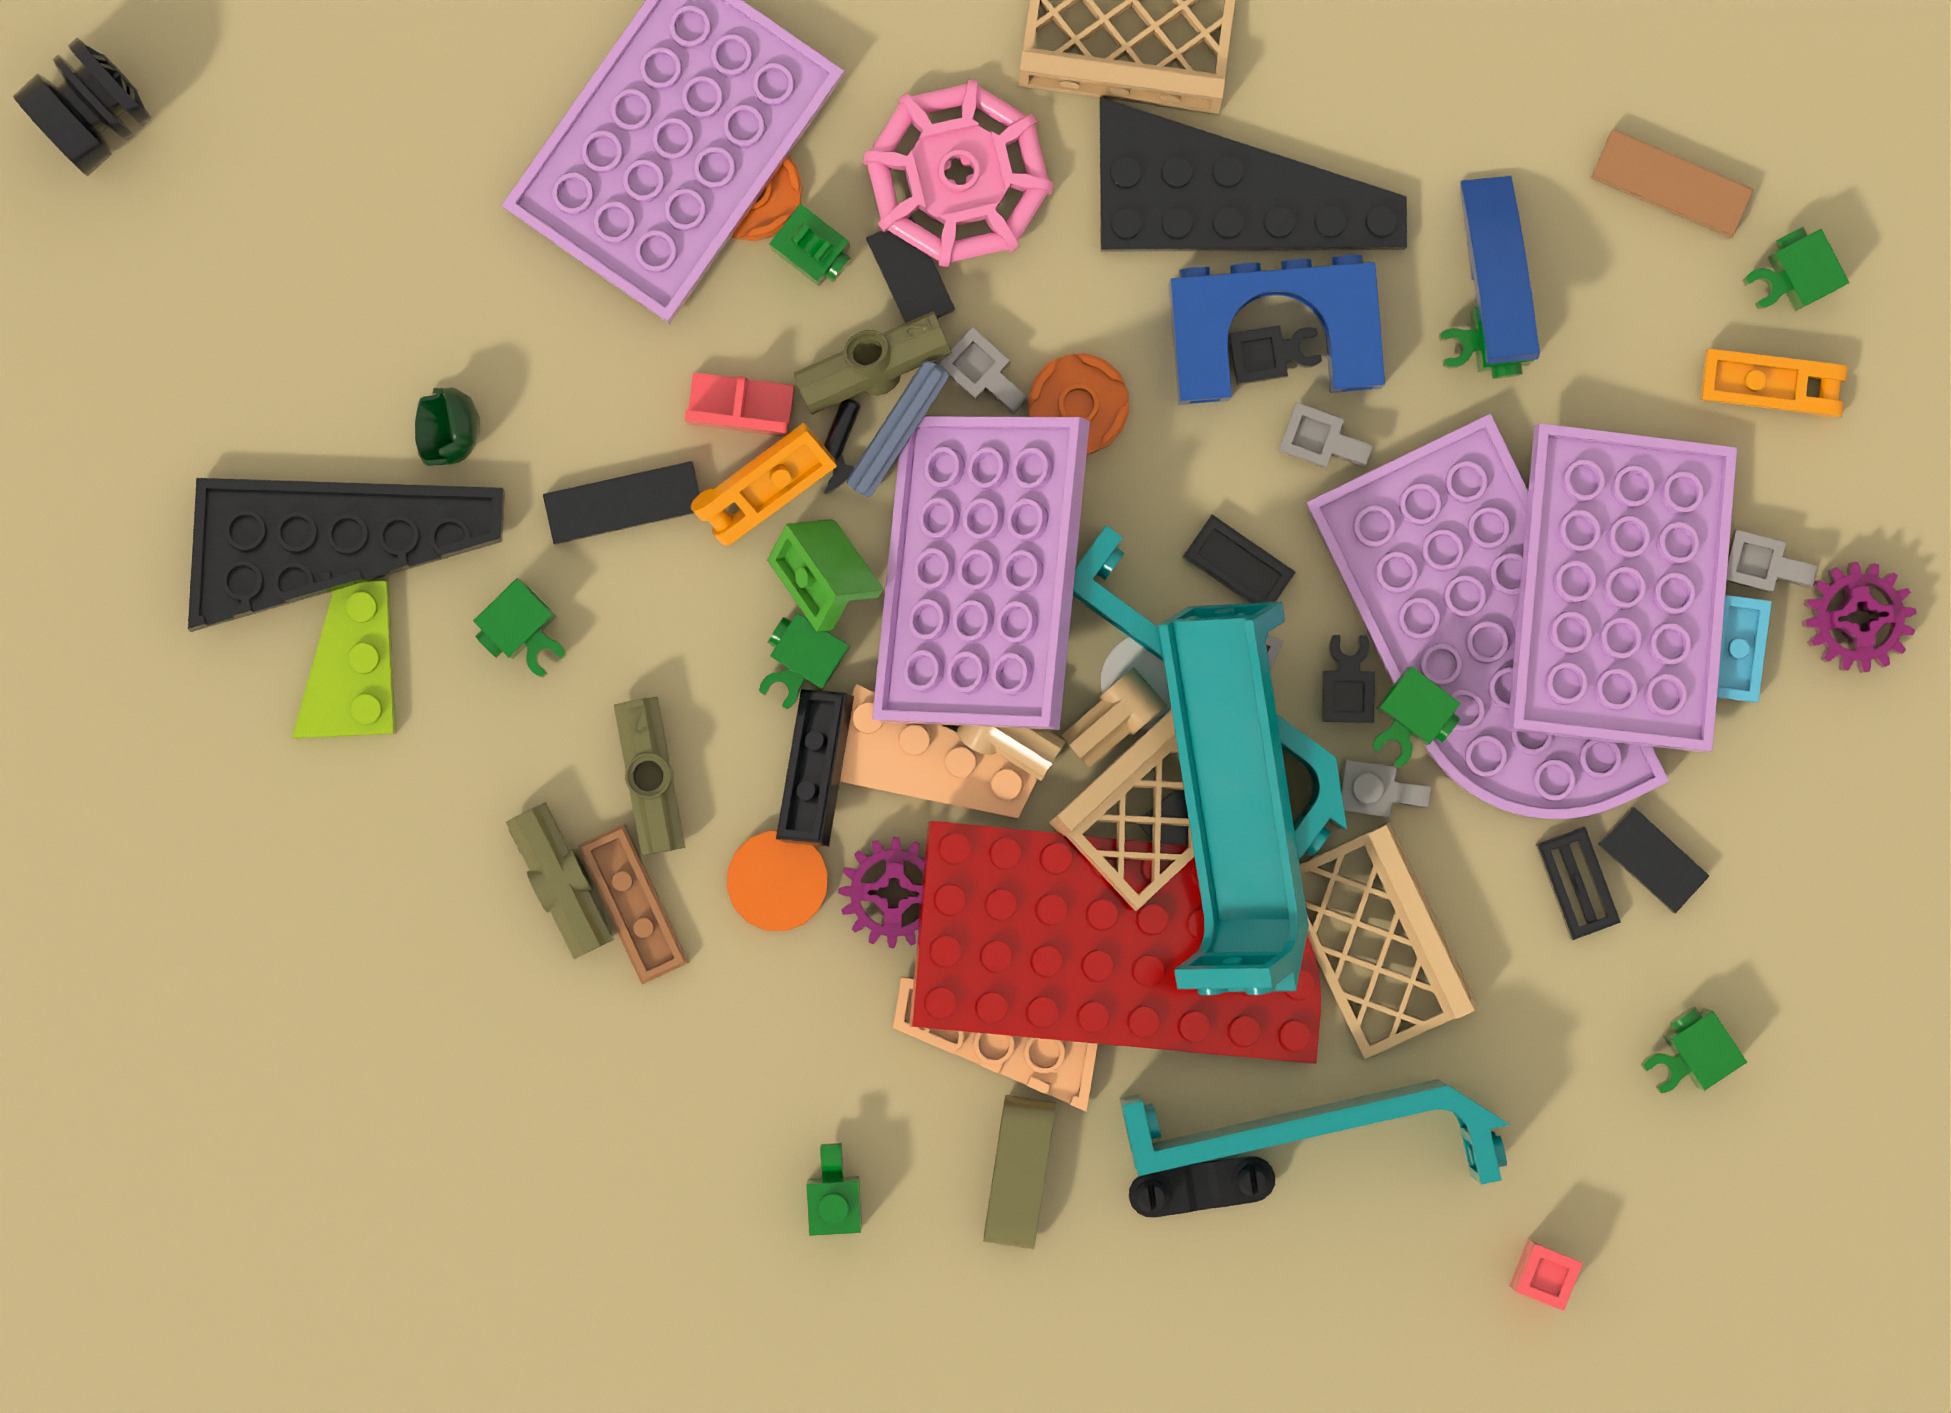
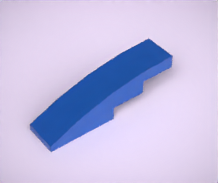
M1504 176L1460 181L1471 278L1475 284L1479 322L1482 323L1486 363L1495 364L1536 360L1540 354L1527 259L1512 177Z

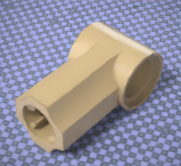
M1134 667L1099 697L1101 699L1099 703L1061 735L1089 768L1109 754L1130 733L1132 736L1135 735L1167 707L1165 702Z
M959 725L957 730L961 741L970 749L985 755L998 753L1040 781L1043 780L1066 741L1047 729Z

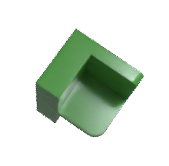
M832 519L787 523L767 559L816 632L833 630L849 601L878 598L883 590L882 585L838 523Z

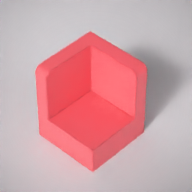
M1528 1239L1509 1287L1517 1293L1564 1311L1583 1263Z

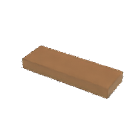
M1614 129L1610 131L1591 176L1596 181L1729 238L1734 236L1753 192V189Z
M623 824L578 845L641 984H645L688 964L689 961L626 825Z

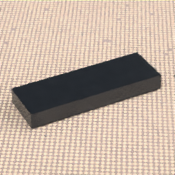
M692 461L545 493L543 494L553 544L556 545L695 514L691 510V504L700 494L694 464Z
M801 689L776 835L777 840L786 843L829 847L854 696L842 692Z

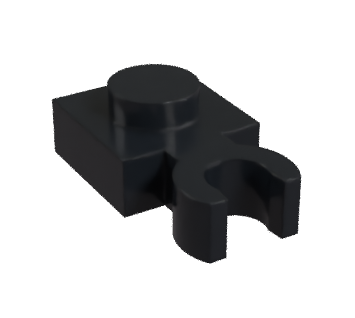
M1280 325L1230 333L1229 342L1236 385L1287 378V362H1294L1304 368L1314 367L1321 363V355L1307 357L1299 349L1301 340L1314 338L1318 335L1317 329L1312 327L1299 329L1293 334L1291 339L1282 340Z
M1333 635L1330 639L1329 651L1332 658L1337 662V671H1322V722L1374 723L1375 672L1360 671V663L1369 652V640L1367 636H1359L1358 651L1354 655L1348 656L1342 653L1340 649V635Z

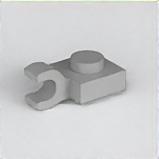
M973 326L951 349L952 353L946 355L938 363L976 401L988 390L1014 415L1027 400L1026 395L1002 374L1010 365V360Z
M1296 402L1279 452L1327 469L1332 455L1358 466L1366 467L1373 445L1340 434L1344 419Z
M1736 529L1728 555L1726 581L1770 593L1774 592L1777 579L1809 588L1813 586L1818 566L1784 558L1786 542Z
M1346 760L1341 790L1344 811L1390 817L1392 802L1428 807L1431 787L1395 782L1397 770L1395 766Z

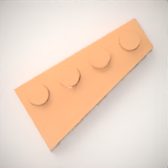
M856 684L851 694L854 696L840 782L1019 818L1037 781L1036 777L998 753L985 755L970 749L961 741L957 732L943 725L891 723L872 720L875 692Z
M901 976L893 1023L894 1029L963 1057L993 1072L1002 1074L1087 1112L1098 1044L910 1027L914 978Z

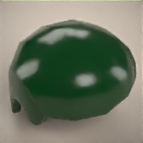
M453 387L434 388L433 393L437 394L420 398L417 406L415 441L418 455L424 464L429 466L460 463L472 453L480 435V416L470 396Z

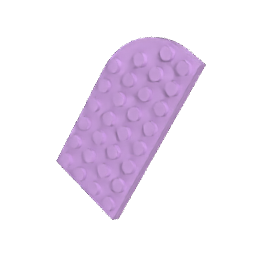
M1491 413L1306 502L1307 509L1392 684L1394 685L1407 667L1412 666L1461 703L1454 712L1460 720L1449 736L1442 743L1434 738L1430 745L1423 744V746L1440 769L1466 792L1489 805L1521 816L1541 819H1570L1605 812L1669 782L1653 747L1508 730L1528 490Z

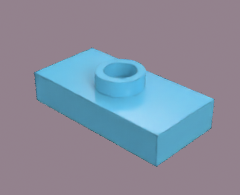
M1725 595L1717 698L1752 703L1759 702L1772 601Z

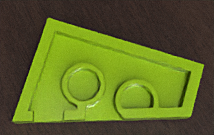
M389 581L362 582L333 591L291 739L396 734Z

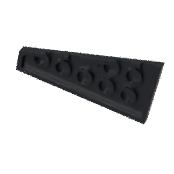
M1102 97L1099 99L1101 252L1405 250L1407 248V196Z
M196 478L188 630L194 632L500 543L503 541L505 491L503 488Z

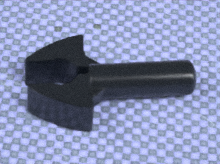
M850 398L840 403L824 443L825 448L834 457L837 465L833 469V476L825 489L826 494L843 485L854 469L853 466L845 464L842 456L861 408L857 401Z

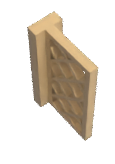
M1048 0L1029 1L1018 86L1219 114L1225 86L1235 0H1219L1224 1L1223 16L1207 29L1189 9L1200 0H1171L1176 7L1156 22L1141 5L1140 0H1125L1105 15L1093 0H1082L1097 21L1078 35H1075L1060 15L1080 0H1065L1055 8ZM1040 4L1047 14L1037 20ZM1132 7L1148 28L1126 42L1112 25L1111 21ZM1182 14L1198 35L1177 50L1161 28ZM1052 20L1069 40L1055 51L1033 48L1035 33ZM1101 28L1106 30L1119 47V49L1106 58L1093 57L1082 44L1083 41ZM1221 29L1218 45L1212 35ZM1154 34L1169 53V56L1157 65L1143 64L1132 49ZM1204 41L1217 57L1215 73L1194 71L1183 56ZM1075 48L1079 54H1072L1068 52ZM1125 55L1129 59V61H1122L1118 59ZM1176 62L1181 69L1169 66Z
M1171 709L1049 822L1058 833L1066 836L1135 911L1144 905L1194 857L1189 818L1161 817L1162 789L1184 790L1183 782L1162 781V759L1169 753L1178 754ZM1154 768V781L1141 780ZM1131 788H1153V817L1125 816L1126 793ZM1117 802V815H1104ZM1095 822L1117 823L1116 851L1096 850L1084 837L1083 833ZM1125 823L1153 824L1152 853L1124 852ZM1161 825L1188 826V848L1182 854L1160 853ZM1105 858L1116 859V870ZM1124 859L1152 860L1151 883L1139 894L1124 880ZM1160 861H1173L1160 873Z
M1390 821L1299 864L1301 875L1311 871L1330 878L1321 905L1305 900L1306 908L1318 912L1314 924L1307 912L1309 924L1307 935L1315 957L1364 1060L1450 1020L1459 1019L1475 1011L1477 1003ZM1365 846L1373 863L1367 884L1339 874L1345 854ZM1337 859L1333 872L1320 867ZM1377 874L1385 890L1373 886ZM1336 881L1364 891L1355 918L1327 908ZM1370 893L1391 901L1395 914L1389 930L1361 920ZM1324 914L1352 924L1343 951L1322 943L1318 930ZM1399 920L1407 937L1395 933ZM1358 927L1386 937L1377 964L1348 954ZM1392 939L1413 947L1417 961L1411 976L1383 966ZM1328 954L1340 958L1336 971ZM1346 961L1374 971L1365 997L1344 990L1339 978ZM1421 966L1429 983L1417 979ZM1380 973L1408 983L1399 1010L1370 1000ZM1413 986L1433 992L1441 1006L1442 1012L1427 1019L1405 1013L1404 1011ZM1350 1000L1362 1004L1358 1017ZM1367 1007L1396 1017L1390 1036L1370 1044L1361 1025ZM1402 1019L1414 1023V1025L1397 1032Z

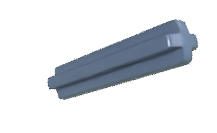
M930 360L922 362L847 478V484L854 491L867 497L873 495L948 380L949 373L942 366Z

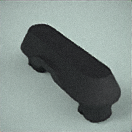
M1253 1156L1196 1163L1138 1176L1133 1180L1129 1188V1200L1131 1206L1138 1214L1153 1218L1254 1203L1265 1199L1271 1194L1275 1186V1173L1272 1166L1266 1160Z

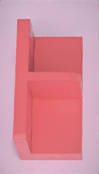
M693 372L689 407L685 411L684 420L689 425L785 437L789 434L795 386L749 380L744 376L733 378Z

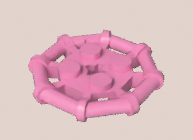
M968 79L967 84L914 96L905 93L898 98V107L871 150L865 151L863 156V164L868 166L881 219L878 225L884 233L890 231L939 261L938 266L948 268L949 263L1004 250L1012 253L1019 248V239L1045 197L1053 193L1054 183L1048 179L1036 130V125L1039 122L1034 115L1024 114L978 86L977 80ZM962 106L961 118L931 124L927 113ZM975 109H979L1007 126V128L1000 135L993 131L991 133L980 127L978 122L973 120ZM910 124L914 125L921 135L913 150L910 151L908 156L893 152ZM1017 141L1026 174L1012 173L1006 147ZM960 159L963 167L971 166L973 174L966 177L965 184L957 185L954 179L946 178L944 172L951 169L952 160ZM890 170H903L906 173L911 197L902 201L899 205ZM1009 188L1024 192L1010 217L1005 221L996 211L997 207L1002 203L1005 194ZM917 209L925 212L930 219L944 224L941 238L908 218ZM986 220L992 231L991 233L955 241L956 226Z

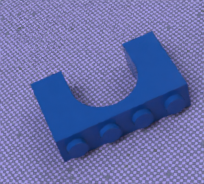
M1362 255L1332 257V266L1312 267L1311 259L1281 261V270L1261 271L1260 263H1242L1231 265L1230 274L1210 275L1209 267L1184 268L1179 270L1180 278H1171L1169 281L1178 405L1222 402L1231 399L1228 357V332L1230 324L1235 315L1244 306L1256 299L1267 296H1285L1295 299L1306 305L1319 319L1326 337L1330 393L1381 389L1385 385L1375 262L1363 263Z

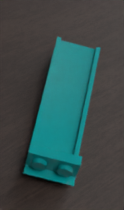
M1106 525L1075 567L1073 597L1164 662L1159 627L1093 580L1096 575L1106 580L1124 555V552L1117 548L1123 537ZM1277 714L1282 749L1301 762L1308 770L1312 779L1310 800L1293 825L1298 858L1301 859L1304 853L1313 857L1331 833V831L1324 827L1328 821L1339 829L1347 830L1336 757Z
M1282 601L1188 606L1158 625L1204 913V936L1199 950L1174 970L1177 989H1197L1200 995H1216L1223 992H1245L1249 995H1260L1272 991H1296L1309 924L1265 641L1268 638V632L1285 622Z
M1439 1079L1152 1143L1151 1139L1159 1138L1161 1134L1153 1104L1144 1105L1140 1094L1119 1098L1133 1162L1138 1176L1440 1109L1452 1112L1458 1120L1472 1178L1481 1185L1500 1181L1502 1179L1499 1167L1507 1166L1501 1136H1496L1495 1132H1491L1490 1129L1510 1124Z

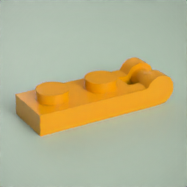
M1708 348L1705 350L1700 401L1842 418L1844 402L1839 401L1841 382H1846L1848 366ZM1808 378L1821 380L1819 398L1806 396Z
M802 423L716 488L707 489L700 493L693 500L691 510L701 521L708 520L713 526L712 534L723 546H727L737 541L836 468L837 465L830 452L808 426ZM735 502L740 510L736 513L728 514L725 508Z

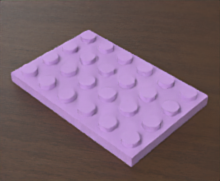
M646 0L501 206L670 324L845 75V71L743 0Z
M924 416L899 453L872 720L891 723L1060 730L1089 420L1081 417Z
M1543 423L1534 426L1508 730L1703 753L1713 751L1737 447Z

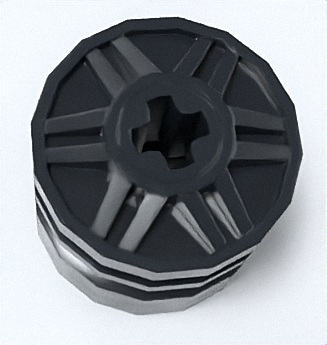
M77 37L68 45L82 63L77 70L58 54L53 61L65 80L62 84L56 87L45 77L37 73L13 97L54 145L81 172L89 176L112 155L107 142L101 135L103 130L109 127L119 136L129 140L133 134L119 116L126 110L142 126L152 117L145 109L138 90L106 55L87 46Z

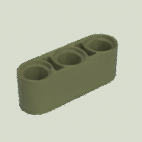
M1005 1095L983 1242L1034 1249L1056 1102Z

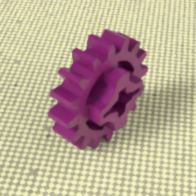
M1858 562L1848 563L1847 576H1844L1837 567L1828 570L1831 583L1827 584L1820 580L1815 581L1813 587L1820 594L1818 599H1806L1803 603L1808 609L1814 610L1812 618L1802 621L1803 627H1815L1816 635L1811 637L1807 643L1809 646L1824 645L1826 649L1821 656L1823 662H1829L1836 656L1839 657V670L1848 671L1854 661H1857L1860 673L1870 672L1871 659H1874L1880 667L1890 665L1887 652L1890 650L1896 654H1903L1906 649L1899 641L1900 636H1911L1915 632L1913 628L1904 624L1905 617L1917 614L1916 608L1904 607L1902 600L1911 593L1909 588L1896 591L1892 586L1896 582L1898 575L1893 572L1881 579L1878 577L1879 564L1876 563L1869 564L1865 573H1861ZM1867 585L1877 589L1886 598L1889 605H1881L1870 596V587H1867ZM1844 587L1842 602L1834 611L1827 612L1832 597ZM1857 604L1861 612H1868L1869 614L1878 613L1880 615L1879 618L1869 619V622L1862 623L1861 631L1858 623L1840 622L1838 620L1839 617L1849 616V613L1857 611ZM1891 623L1885 639L1874 648L1873 645H1876V633L1884 624ZM1836 629L1848 639V646L1851 650L1844 648L1836 642L1829 630Z
M893 837L891 848L888 850H884L880 842L875 840L872 842L873 855L868 857L865 853L858 850L854 854L860 863L858 869L845 867L843 873L852 879L851 886H844L838 889V894L850 896L851 903L841 909L842 914L849 915L855 913L858 920L854 923L852 930L857 932L865 926L871 930L869 943L874 944L880 935L887 936L889 948H895L898 936H905L911 946L916 944L914 931L919 928V917L912 923L902 926L903 912L913 903H921L922 884H914L904 873V860L913 863L922 873L924 872L925 858L922 859L917 856L920 843L916 841L906 851L901 849L899 837ZM886 859L884 875L876 882H861L863 876L872 865ZM890 878L899 879L900 887L909 891H917L919 895H909L908 898H901L898 907H890L888 898L880 897V894H871L869 890H879L880 888L888 887ZM861 901H873L883 911L884 925L875 922L868 916L863 909Z

